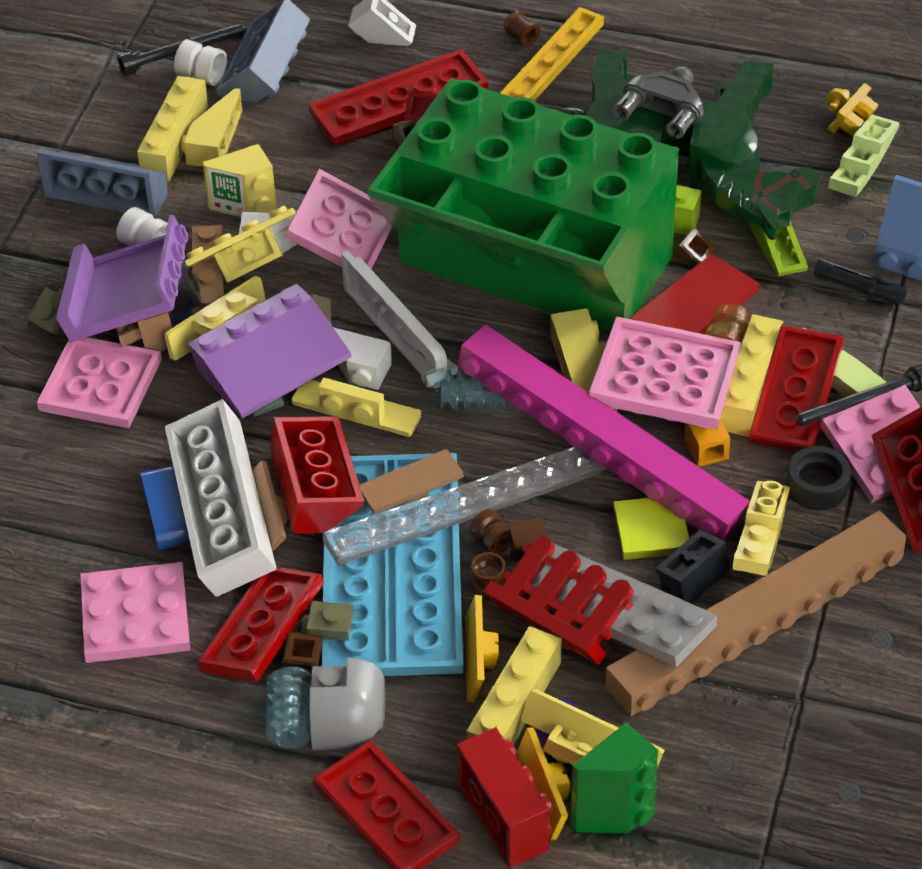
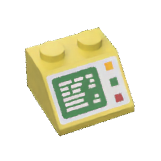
M259 144L203 162L207 202L210 210L242 217V212L269 213L277 209L273 166Z

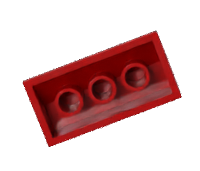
M922 406L871 435L911 546L915 552L922 551Z
M274 417L270 452L292 533H326L364 505V499L339 417Z

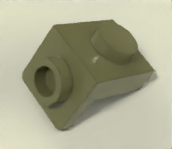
M45 287L27 319L56 336L61 327L56 316L63 289L59 288L56 293Z
M312 601L310 614H304L302 634L323 636L325 639L349 641L354 616L353 604Z

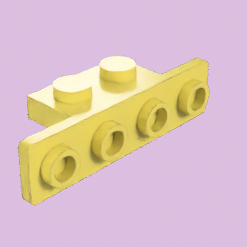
M282 206L270 212L271 219L261 224L256 219L242 226L243 232L234 237L228 233L215 239V246L204 251L203 247H199L187 253L188 260L184 262L190 268L214 256L227 283L283 256L270 228L297 215L294 208L287 210L286 206Z
M257 276L252 277L165 332L164 337L170 359L175 361L191 351L188 345L189 342L226 323L229 319L248 311L258 303L266 301L261 278Z
M323 378L321 383L313 380L306 382L297 388L292 397V404L335 417L338 416L342 419L406 437L412 435L421 418V410L386 401L382 393Z
M537 689L531 692L521 716L522 722L550 734L543 748L544 752L551 754L559 762L572 765L618 729L614 725ZM654 745L658 749V767L664 754V750Z

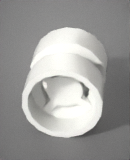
M187 39L180 44L174 59V70L177 75L205 80L206 84L213 86L221 81L227 65L225 51L210 46L202 47L200 43Z
M133 207L121 217L116 231L117 239L129 247L166 235L168 223L159 218L154 219L153 215L140 208Z

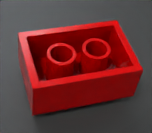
M497 727L457 744L458 786L509 868L549 851V834L552 833L549 822V814L552 813L551 803L545 793L539 794L535 788L534 778L530 769L526 765L521 766L517 760V753L509 738L504 739Z

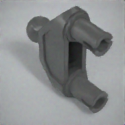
M679 66L672 71L671 75L658 72L640 75L631 79L623 89L622 98L614 105L612 111L619 120L622 117V121L628 120L637 107H644L672 116L673 119L667 124L666 130L672 137L680 130L676 138H681L691 124L699 122L703 117V107L697 92L692 86L694 79L692 71L686 66Z

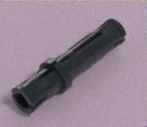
M822 257L818 259L814 268V276L865 293L871 299L879 298L901 306L907 295V287L883 280V277L875 274L872 276Z

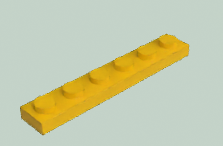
M579 7L501 91V94L514 98L526 97L535 101L604 25V16Z

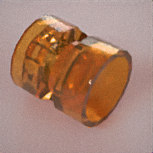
M731 303L719 305L712 314L705 335L738 341L742 345L751 315L739 305Z

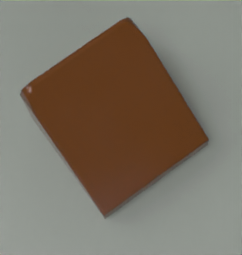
M694 227L676 245L672 256L697 266L711 255L716 247Z
M541 518L512 523L510 525L509 541L511 556L525 555L522 548L526 543L532 545L538 537L546 536Z
M289 632L282 661L283 673L294 674L312 670V666H318L323 636Z

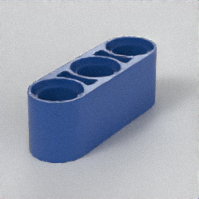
M173 465L140 472L143 492L158 551L190 544Z

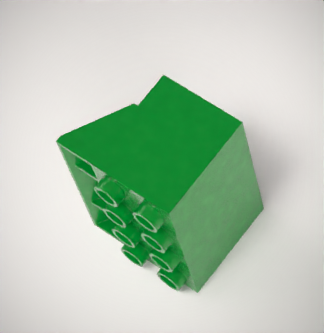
M450 78L369 187L368 197L391 225L398 230L400 263L552 314L588 308L591 320L597 321L598 328L611 333L616 317L630 319L641 309L672 259L679 148L657 142L647 134L627 133L598 124L594 119L585 115L572 116L540 106L530 98H514L482 88L477 82L471 80Z

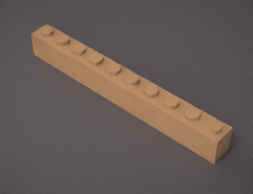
M879 510L707 609L706 611L717 615L718 625L677 667L636 650L606 667V690L630 716L642 710H649L657 701L665 696L678 693L686 684L694 679L707 676L718 665L725 661L736 659L747 648L763 643L776 631L789 628L797 619L805 614L816 612L824 603L834 597H842L850 588L858 583L867 582L877 572L887 566L892 567L899 563L904 556L906 535Z

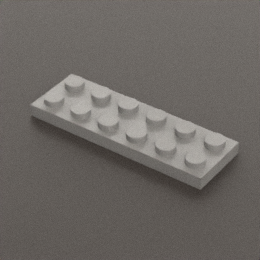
M554 544L555 552L552 557L557 559L561 553L568 549ZM577 554L581 560L578 572L583 574L589 566L599 565L607 574V580L603 586L610 588L616 580L624 579L633 588L634 592L630 601L634 605L629 612L623 609L609 629L613 633L611 638L677 667L718 625L716 614ZM545 565L531 585L537 588L550 570V567ZM570 580L557 600L563 602L577 582ZM524 594L523 596L526 599L530 598V596L527 594ZM597 594L583 615L589 618L603 597Z

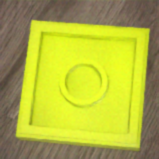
M650 498L614 501L613 509L623 560L670 556L689 540L685 519L678 518L671 510L665 508L657 501Z

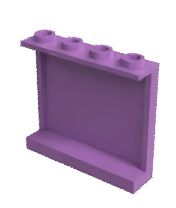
M174 214L169 216L166 235L95 258L92 257L85 243L73 247L56 316L58 323L70 342L174 309L175 298L178 295V282L182 275V260L185 259V244L188 242L187 231L182 224H178Z

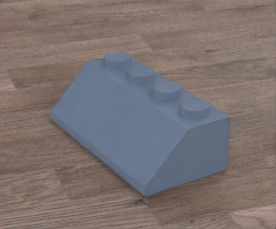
M281 0L251 21L214 93L220 97H225L233 89H240L241 100L258 103L265 97H273L280 88L278 84L280 79L289 70L287 66L289 61L298 52L296 48L298 43L307 34L305 29L310 19L290 0Z
M38 149L37 151L45 197L121 212L137 207L156 218L168 196L166 174L164 172L44 149Z

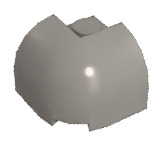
M347 658V666H312V686L310 687L312 750H349L359 748L364 741L372 738L378 730L382 731L385 720V679L382 671L377 666L356 658Z

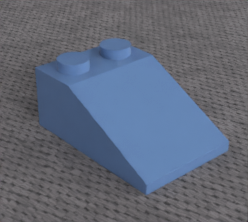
M896 175L877 239L873 265L922 281V183Z

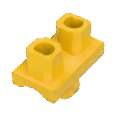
M864 83L851 98L850 92L847 89H832L827 95L828 109L831 112L836 111L838 113L837 118L827 129L835 134L841 128L853 137L864 123V120L854 112L867 121L879 106L867 96L871 87Z

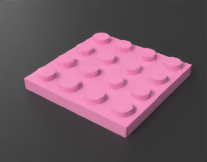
M616 317L590 388L589 396L595 397L608 407L717 430L737 356L741 348V342Z

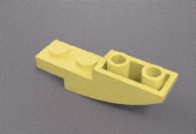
M757 481L747 510L745 526L734 556L733 570L767 576V572L772 565L790 490L789 486H783L775 481Z

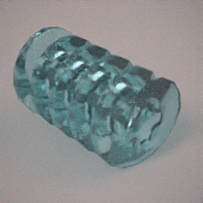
M447 369L444 378H441V410H444L447 401L450 402L452 410H457L459 402L462 401L466 411L470 410L472 402L476 403L478 411L483 410L485 402H488L491 411H495L498 402H501L505 412L506 399L492 392L486 385L474 377L470 376L467 379L463 370H460L457 378L454 379L451 369Z
M298 667L281 668L274 671L267 679V726L265 731L267 739L278 747L296 749L306 745L311 739L309 732L311 674L305 669Z

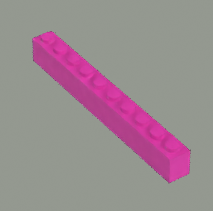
M486 324L462 344L458 367L467 375L486 385L492 392L499 394L514 404L516 408L539 421L544 427L552 430L569 444L592 457L597 463L602 464L620 476L625 482L632 484L650 499L671 510L678 518L685 519L686 522L696 529L702 530L722 541H725L743 523L750 504L748 499L595 397L589 396L588 392Z

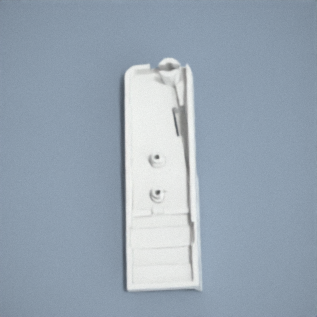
M348 250L342 252L344 290L421 374L422 382L424 384L427 383L426 387L437 389L447 384L448 378L458 373V366L447 359L443 347L359 256L355 258Z

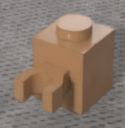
M166 312L118 327L116 330L121 347L142 339L146 349L164 351L167 349L164 334L172 329L169 314Z

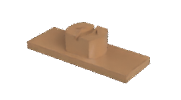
M445 449L362 483L359 486L364 500L375 515L399 504L408 508L415 505L417 501L420 503L427 500L430 491L463 478L464 472L449 451Z
M261 460L252 471L273 552L286 539L284 525L288 520V515L283 497L275 495L267 462Z

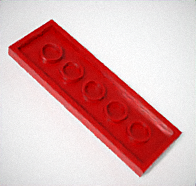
M460 49L309 103L308 107L310 115L335 147L406 121L404 116L409 90L438 95L450 78L471 80L477 82L482 88L489 90V81L466 53Z

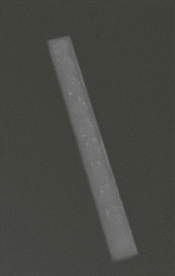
M572 447L323 533V542L337 565H341L473 519L486 509H494L496 511L611 470L597 463L592 457L577 447Z

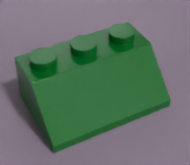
M624 723L572 765L571 828L575 832L629 833L638 825H645L654 815L658 749L628 723Z

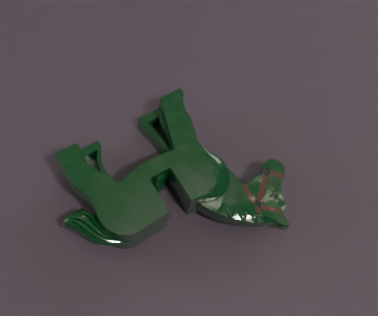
M599 49L592 75L593 104L588 114L584 109L562 108L559 110V112L572 116H588L598 124L627 133L647 134L657 142L679 148L678 156L690 157V188L702 190L714 203L731 215L748 223L759 225L770 240L775 239L777 229L790 226V220L794 213L817 202L819 175L814 169L799 167L790 173L781 171L763 172L760 169L758 140L751 122L758 113L761 100L772 92L774 63L744 61L730 83L714 81V102L701 100L703 117L699 122L691 124L681 138H676L680 130L677 131L674 137L668 134L666 126L673 117L644 107H637L626 121H622V117L619 120L614 116L612 109L622 98L624 87L631 79L640 76L628 74V52Z

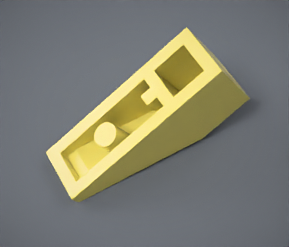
M233 89L191 123L187 135L184 134L181 140V151L185 152L186 165L203 167V162L226 155L242 114L240 89Z

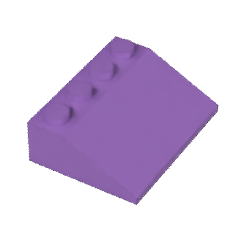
M298 284L284 289L279 294L258 303L248 311L229 319L226 323L188 343L198 372L241 418L248 416L352 357L350 350L315 301Z

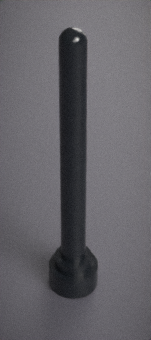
M237 24L188 40L200 43L204 47L243 35L246 32V26L244 24ZM183 41L138 55L136 53L131 54L129 51L117 55V61L123 76L135 74L138 69H141L142 65L174 56Z
M922 364L908 368L901 378L801 412L796 415V423L800 426L807 425L906 385L909 391L920 392L922 391Z

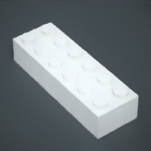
M222 399L165 426L199 579L215 597H218L276 570L241 423L237 416Z

